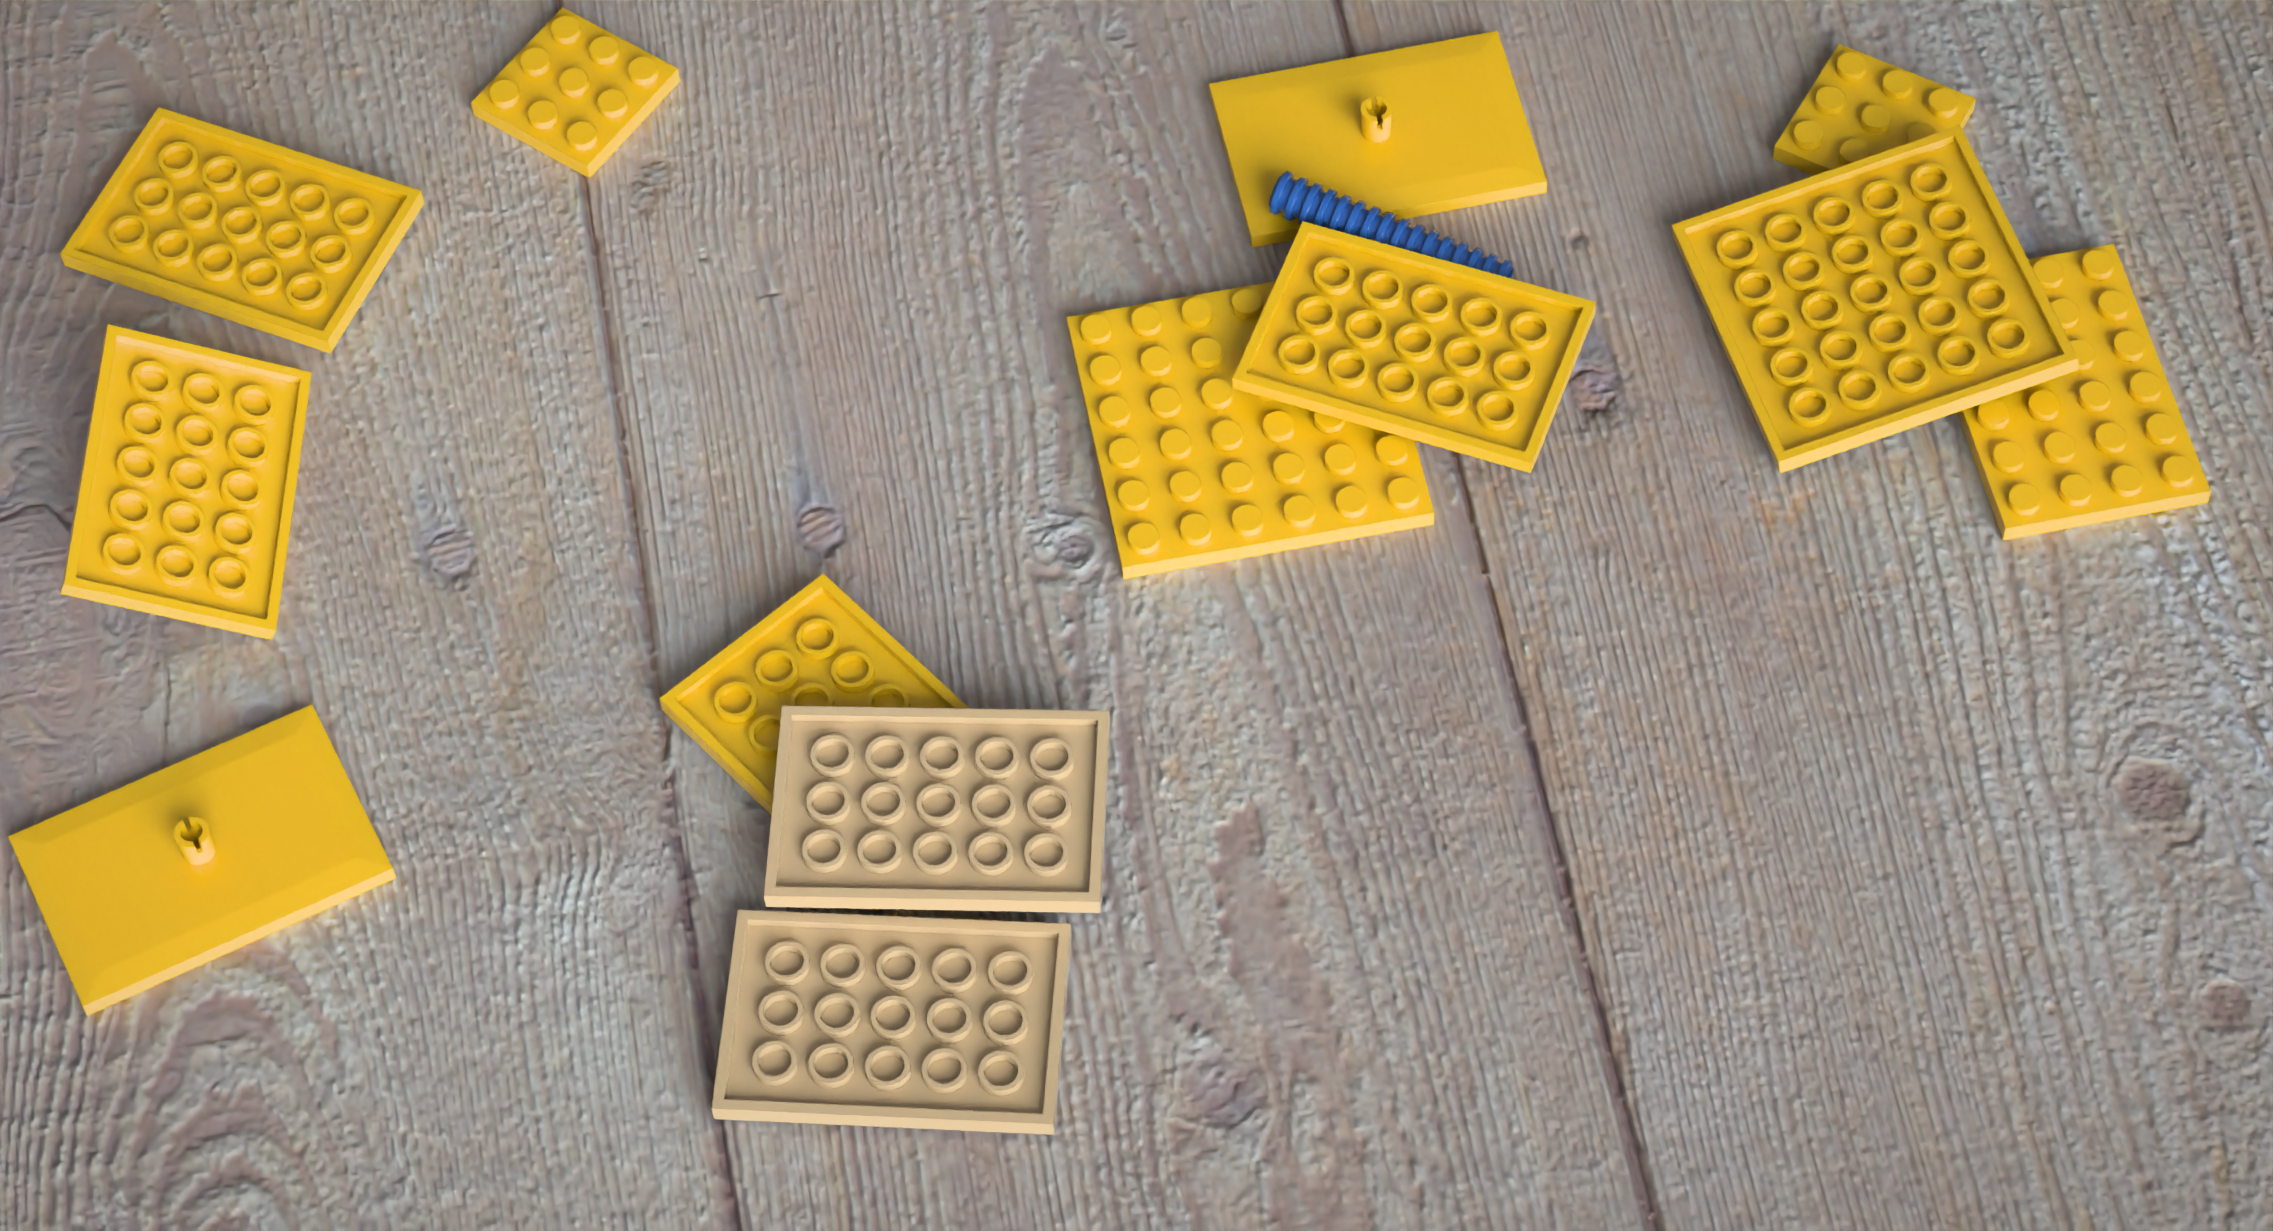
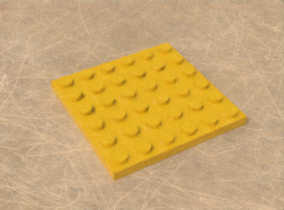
M1961 125L1671 225L1675 243L1779 473L2078 371V357Z
M1276 281L1066 317L1067 330L1123 579L1434 525L1435 513L1415 440L1233 389L1232 377Z

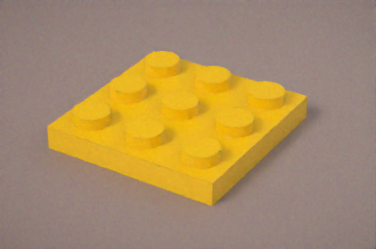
M562 7L471 102L474 116L590 178L680 82L678 68Z
M1838 44L1775 144L1773 159L1814 176L1961 125L1963 129L1974 111L1976 98Z

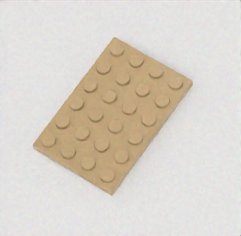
M782 705L764 887L766 907L1101 913L1110 735L1109 711Z
M738 909L711 1108L713 1118L722 1120L1054 1135L1072 937L1071 924Z

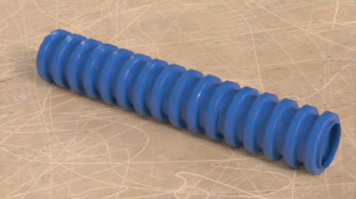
M1286 171L1278 178L1270 196L1269 207L1271 214L1278 215L1282 212L1286 220L1299 219L1300 225L1304 221L1507 278H1512L1513 262L1508 259L1502 263L1498 261V256L1493 253L1488 257L1484 256L1483 249L1476 247L1474 251L1469 250V245L1466 242L1462 241L1459 245L1454 244V238L1447 235L1442 239L1436 230L1427 233L1425 232V227L1421 224L1412 227L1410 226V221L1406 218H1402L1400 221L1395 220L1396 216L1394 213L1388 212L1386 215H1382L1381 209L1376 206L1372 207L1371 210L1367 209L1364 201L1359 200L1355 204L1352 202L1351 196L1345 194L1340 198L1337 196V191L1331 188L1325 192L1323 191V186L1319 183L1310 186L1308 185V179L1304 177L1295 180L1294 174Z

